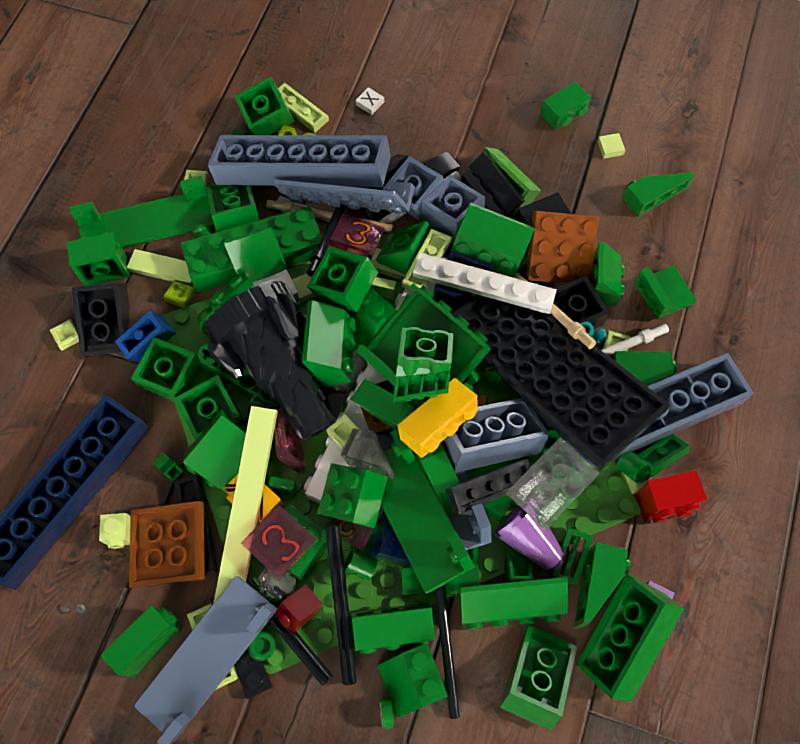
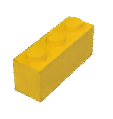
M454 378L449 382L447 394L437 395V397L428 399L398 424L400 440L421 458L429 452L435 451L441 441L447 436H452L462 423L476 415L478 411L477 395Z

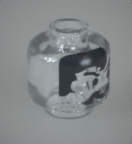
M280 564L268 565L257 579V583H259L258 592L274 604L283 602L297 591L294 587L296 577Z

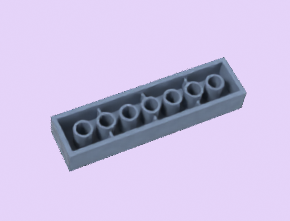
M220 135L208 167L216 185L274 186L272 184L273 179L346 187H383L391 154L387 135Z
M729 353L647 386L670 406L665 413L614 459L621 457L628 451L633 452L737 407L749 399L754 393ZM562 437L578 475L596 468L594 464Z

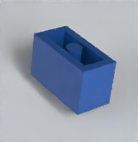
M149 311L115 342L128 360L140 363L153 337L167 342L176 332L164 316Z

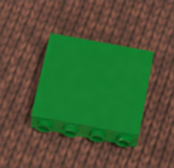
M412 283L411 287L415 289L412 295L368 347L361 344L356 352L395 386L402 327H418L429 331L444 330L448 333H453L449 382L456 378L463 383L491 350L486 344L488 339L478 330L474 333L467 328L470 324L459 314L456 318L449 313L452 309L442 300L438 303L432 299L434 294L424 285L419 288ZM425 397L422 400L412 399L411 402L419 408L430 397Z

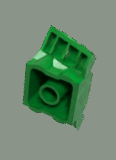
M402 327L393 403L400 401L410 402L412 399L422 400L425 397L434 398L437 395L448 393L453 333H448L444 330L429 331L418 327Z

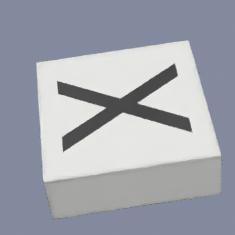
M369 87L356 99V105L371 115L384 103V97Z

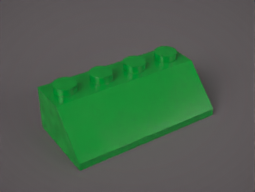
M626 574L576 665L611 699L632 702L683 613L684 608L663 592L630 574Z
M563 577L460 587L457 593L460 625L467 626V630L482 629L483 624L493 623V627L497 628L509 626V621L518 620L519 625L534 624L535 619L545 618V622L561 621V616L568 613V579Z

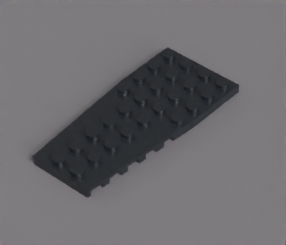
M481 295L475 296L452 314L455 318L459 314L470 324L467 328L474 333L478 330L488 339L486 344L491 350L483 359L550 427L600 471L665 413L670 406L595 346L589 349L579 339H574L568 333V329L565 330L556 324L557 320L551 315L546 317L539 311Z

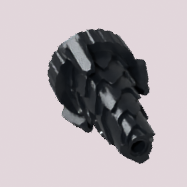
M272 281L257 285L233 297L209 317V320L206 322L207 334L211 339L208 346L209 353L227 372L234 375L236 380L243 377L245 368L249 375L256 380L260 388L270 397L276 409L279 410L281 408L296 434L303 441H307L325 431L336 421L324 402L326 399L324 392L313 373L302 362L304 343L298 331L297 302L287 285L282 281Z

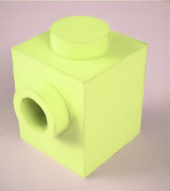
M127 513L100 515L99 541L108 545V548L114 549L130 545V515Z

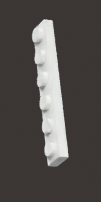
M424 253L419 254L413 272V277L547 314L551 312L557 290Z

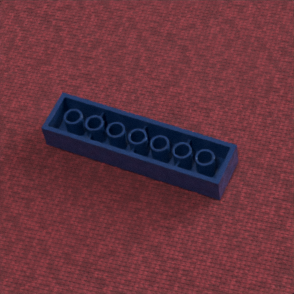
M106 394L0 514V584L2 586L17 590L149 432L150 429L143 420Z

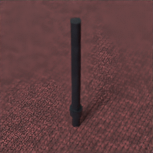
M340 205V207L335 208L317 250H314L310 257L311 263L306 272L308 276L312 277L324 257L346 205Z
M446 583L435 589L446 692L448 695L449 718L457 719L460 718L445 592Z

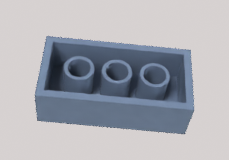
M520 398L479 406L476 415L472 419L466 420L452 436H447L440 443L456 473L539 454L550 434L535 411Z

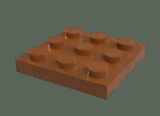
M533 211L531 227H534L535 230L529 242L525 279L528 281L570 283L583 276H587L591 282L600 217Z
M195 501L131 510L130 588L205 580L204 502Z

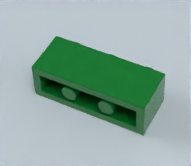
M428 603L350 613L355 651L360 650L362 654L373 653L376 651V648L387 647L388 650H396L402 648V644L413 643V646H421L426 643L428 644V641L435 640L432 607Z

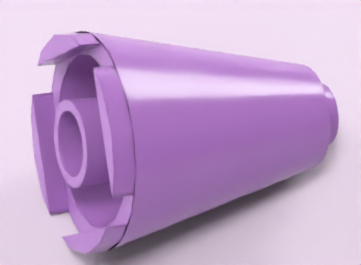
M532 498L529 501L525 500L506 516V524L503 525L500 522L493 532L496 537L545 571L550 569L555 571L564 562L562 559L564 552Z

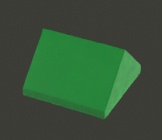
M424 221L392 232L375 260L379 264L407 274L426 239L429 223Z

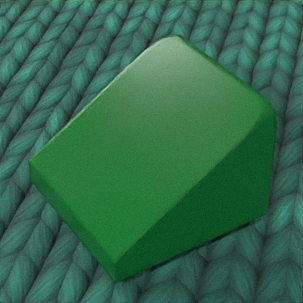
M506 556L505 583L535 580L531 560L525 556Z

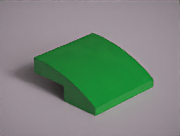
M272 226L250 231L248 235L228 239L224 243L236 274L241 276L245 273L251 282L267 278L287 269Z

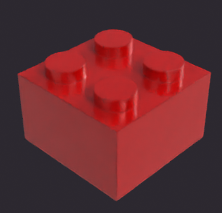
M697 470L648 481L635 494L644 522L653 520L654 524L669 520L668 517L677 515V518L690 516L693 511L701 509L700 505L708 500Z

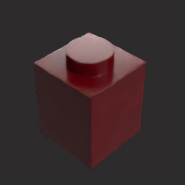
M305 584L281 603L276 614L281 624L294 633L316 616L323 604Z

